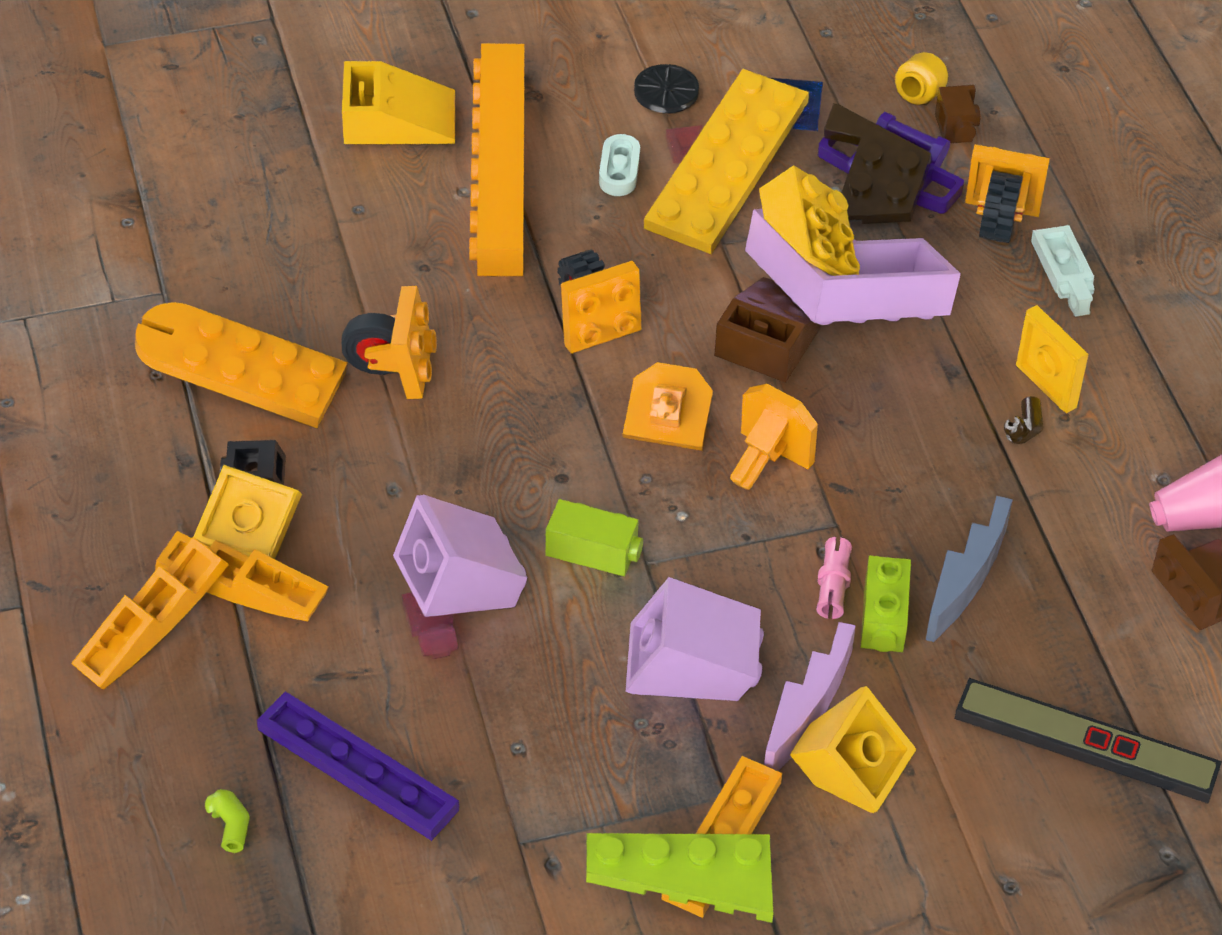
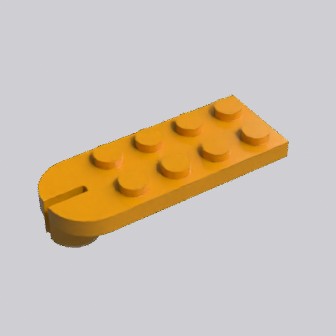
M164 303L151 308L143 315L142 323H138L135 334L137 355L152 369L314 428H318L347 372L348 362L183 303Z

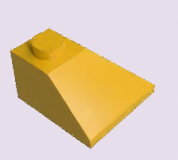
M865 686L860 687L811 722L791 751L790 756L816 787L870 813L878 812L915 753L916 748L870 689Z

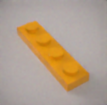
M741 756L695 834H752L781 784L782 773ZM662 894L661 900L703 918L710 904L688 900L687 904L670 901L669 896L666 894Z

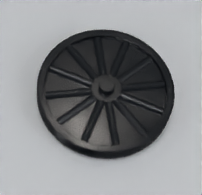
M671 64L654 65L638 74L634 82V95L637 101L649 110L659 113H676L688 109L696 102L699 95V83L694 74L683 67Z

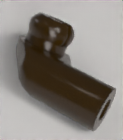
M1030 396L1021 401L1022 418L1015 416L1016 422L1012 423L1009 419L1005 422L1004 431L1007 439L1012 443L1023 444L1043 430L1041 401L1037 397Z

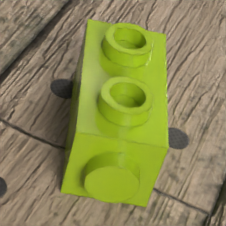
M559 499L546 527L545 556L625 577L631 561L638 562L642 552L643 538L638 537L639 519L627 517L621 513H612L589 507L582 503H573Z
M869 555L865 579L860 648L875 649L880 652H903L908 624L910 559Z

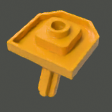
M655 363L633 379L623 429V438L702 451L713 390L696 368Z
M769 384L749 387L743 394L741 434L747 436L745 442L748 448L730 477L737 486L747 490L751 489L768 460L775 462L780 455L806 469H809L814 464L818 424L801 401Z

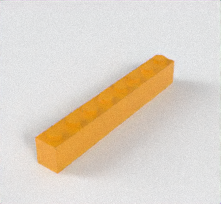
M481 43V58H474V80H480V83H473V105H480V107H473L472 128L479 130V132H472V155H479V158H471V181H478V184H471V207H478V211L470 210V233H477V237H470L469 260L477 261V276H523L525 44Z

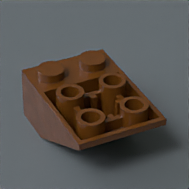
M763 277L735 296L717 322L714 356L786 383L822 325L811 321L804 311L773 280Z

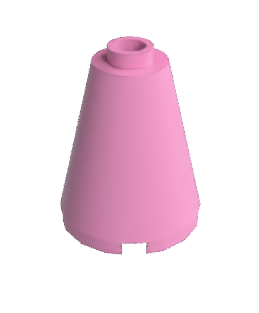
M1222 455L1155 492V501L1150 502L1149 506L1156 526L1163 525L1167 532L1222 528Z

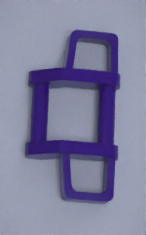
M884 111L878 118L877 125L931 153V164L917 205L940 214L946 213L962 195L964 180L940 168L948 153L950 141L941 136H938L937 139L896 121L894 115ZM823 137L819 142L818 157L848 174L855 153L850 158L832 148L837 142L836 140ZM932 181L950 189L944 197L924 192L925 188Z

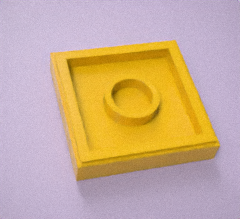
M1036 305L1026 310L1016 366L1063 412L1068 413L1077 408L1089 354Z
M223 465L193 537L209 547L217 540L247 556L255 549L275 559L302 494L299 490Z

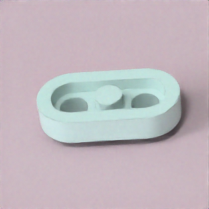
M616 134L607 138L603 144L599 185L609 195L624 196L631 193L636 187L640 144L634 137L626 134Z

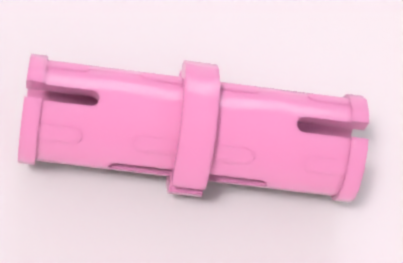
M836 537L829 538L826 541L824 565L818 571V584L821 587L816 610L824 618H828L829 606L831 604L833 606L832 619L840 618L843 615L845 590L850 586L851 573L848 570L852 545L847 539L841 537L839 551L835 550Z

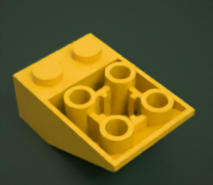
M344 61L342 96L344 144H455V90L382 61Z
M795 165L759 188L764 219L807 262L831 276L859 275L860 265L855 256L853 245L854 234L847 214L848 203L840 191L831 189L820 182L817 177L807 174Z

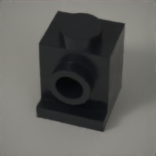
M276 440L228 441L227 455L221 458L220 472L223 465L284 485L286 455Z

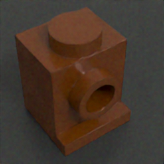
M975 85L939 87L935 117L941 136L949 140L950 143L973 142V138L976 135L975 126H979L981 120L980 108L978 104H974Z

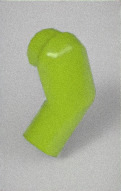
M218 789L214 794H210L206 798L205 809L207 813H212L213 818L221 817L226 823L221 847L228 852H241L244 849L248 830L249 812L233 792L226 789Z

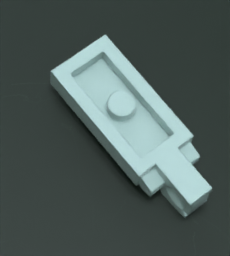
M1070 226L1033 230L1032 245L1055 293H1058L1060 299L1068 298V305L1075 317L1089 315L1090 303L1093 301L1091 294H1094V275Z

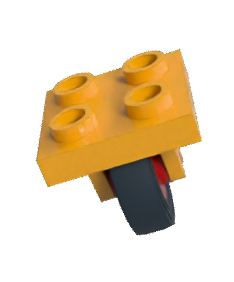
M401 286L396 315L367 313L351 319L345 327L341 339L342 354L347 362L355 368L369 374L378 375L399 372L407 399H423L425 382H430L432 377L430 354L435 353L437 349L436 332L434 329H429L428 304L421 301L418 287Z

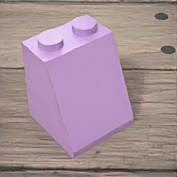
M426 495L416 496L393 556L424 616L430 617L515 607L526 585L527 576L524 567L518 562L512 551L507 536L502 533L495 518Z
M668 577L631 622L625 692L638 695L738 701L750 687L757 685L762 674V664L759 662V648L764 636V631L760 628L761 610Z

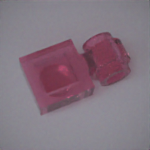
M413 593L402 594V606L412 637L418 636L423 657L431 656L432 659L450 656V651L457 650L458 645L453 625V615L425 617Z

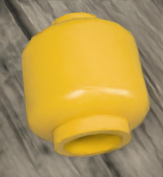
M927 52L912 56L899 67L895 75V85L898 93L904 100L916 105L929 103L938 95L939 87H946L948 83L946 65L939 57Z

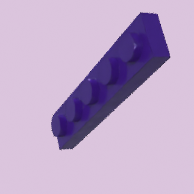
M286 691L257 719L258 731L431 841L459 812V800Z

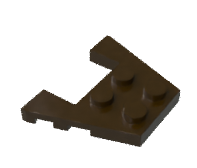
M833 103L824 127V138L858 145L841 192L848 203V219L862 220V224L911 221L931 164V153L849 109Z

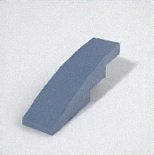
M996 496L989 526L972 523L964 554L947 550L930 613L926 635L927 641L934 642L962 614L981 588L997 558L1008 526L1013 499Z

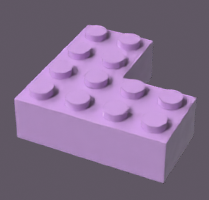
M763 209L753 210L745 251L814 323L820 325H829L836 321L864 323L872 319L898 321L900 318L907 317L932 319L934 316L951 314L961 273L923 238L856 241L854 239L855 256L860 265L859 275L831 276L807 262L764 219Z

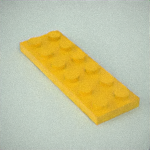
M742 69L645 216L644 229L712 254L807 105L809 92Z

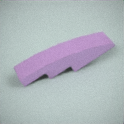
M838 623L830 655L812 651L803 685L785 682L766 748L765 766L779 771L792 758L790 753L809 724L827 711L841 684L852 653L855 625Z

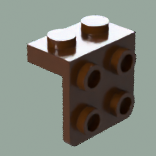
M1174 534L1160 539L1152 573L1199 630L1221 622L1222 540L1216 539L1188 551Z

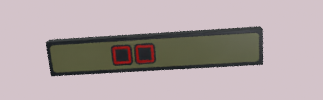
M969 678L954 718L1209 804L1222 763L1220 760Z

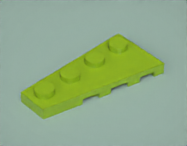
M587 833L586 882L643 895L647 891L668 895L670 901L687 904L688 900L715 905L714 910L734 914V910L756 914L757 920L770 923L773 921L770 834Z

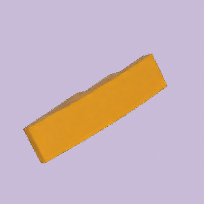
M177 531L157 558L155 570L159 566L167 570L192 538ZM217 540L213 542L211 547L205 545L229 564L207 591V593L269 614L308 622L328 592L329 586L255 549L247 556Z
M192 537L167 570L159 566L133 600L124 595L71 664L104 690L135 665L179 623L204 596L229 564L199 540Z

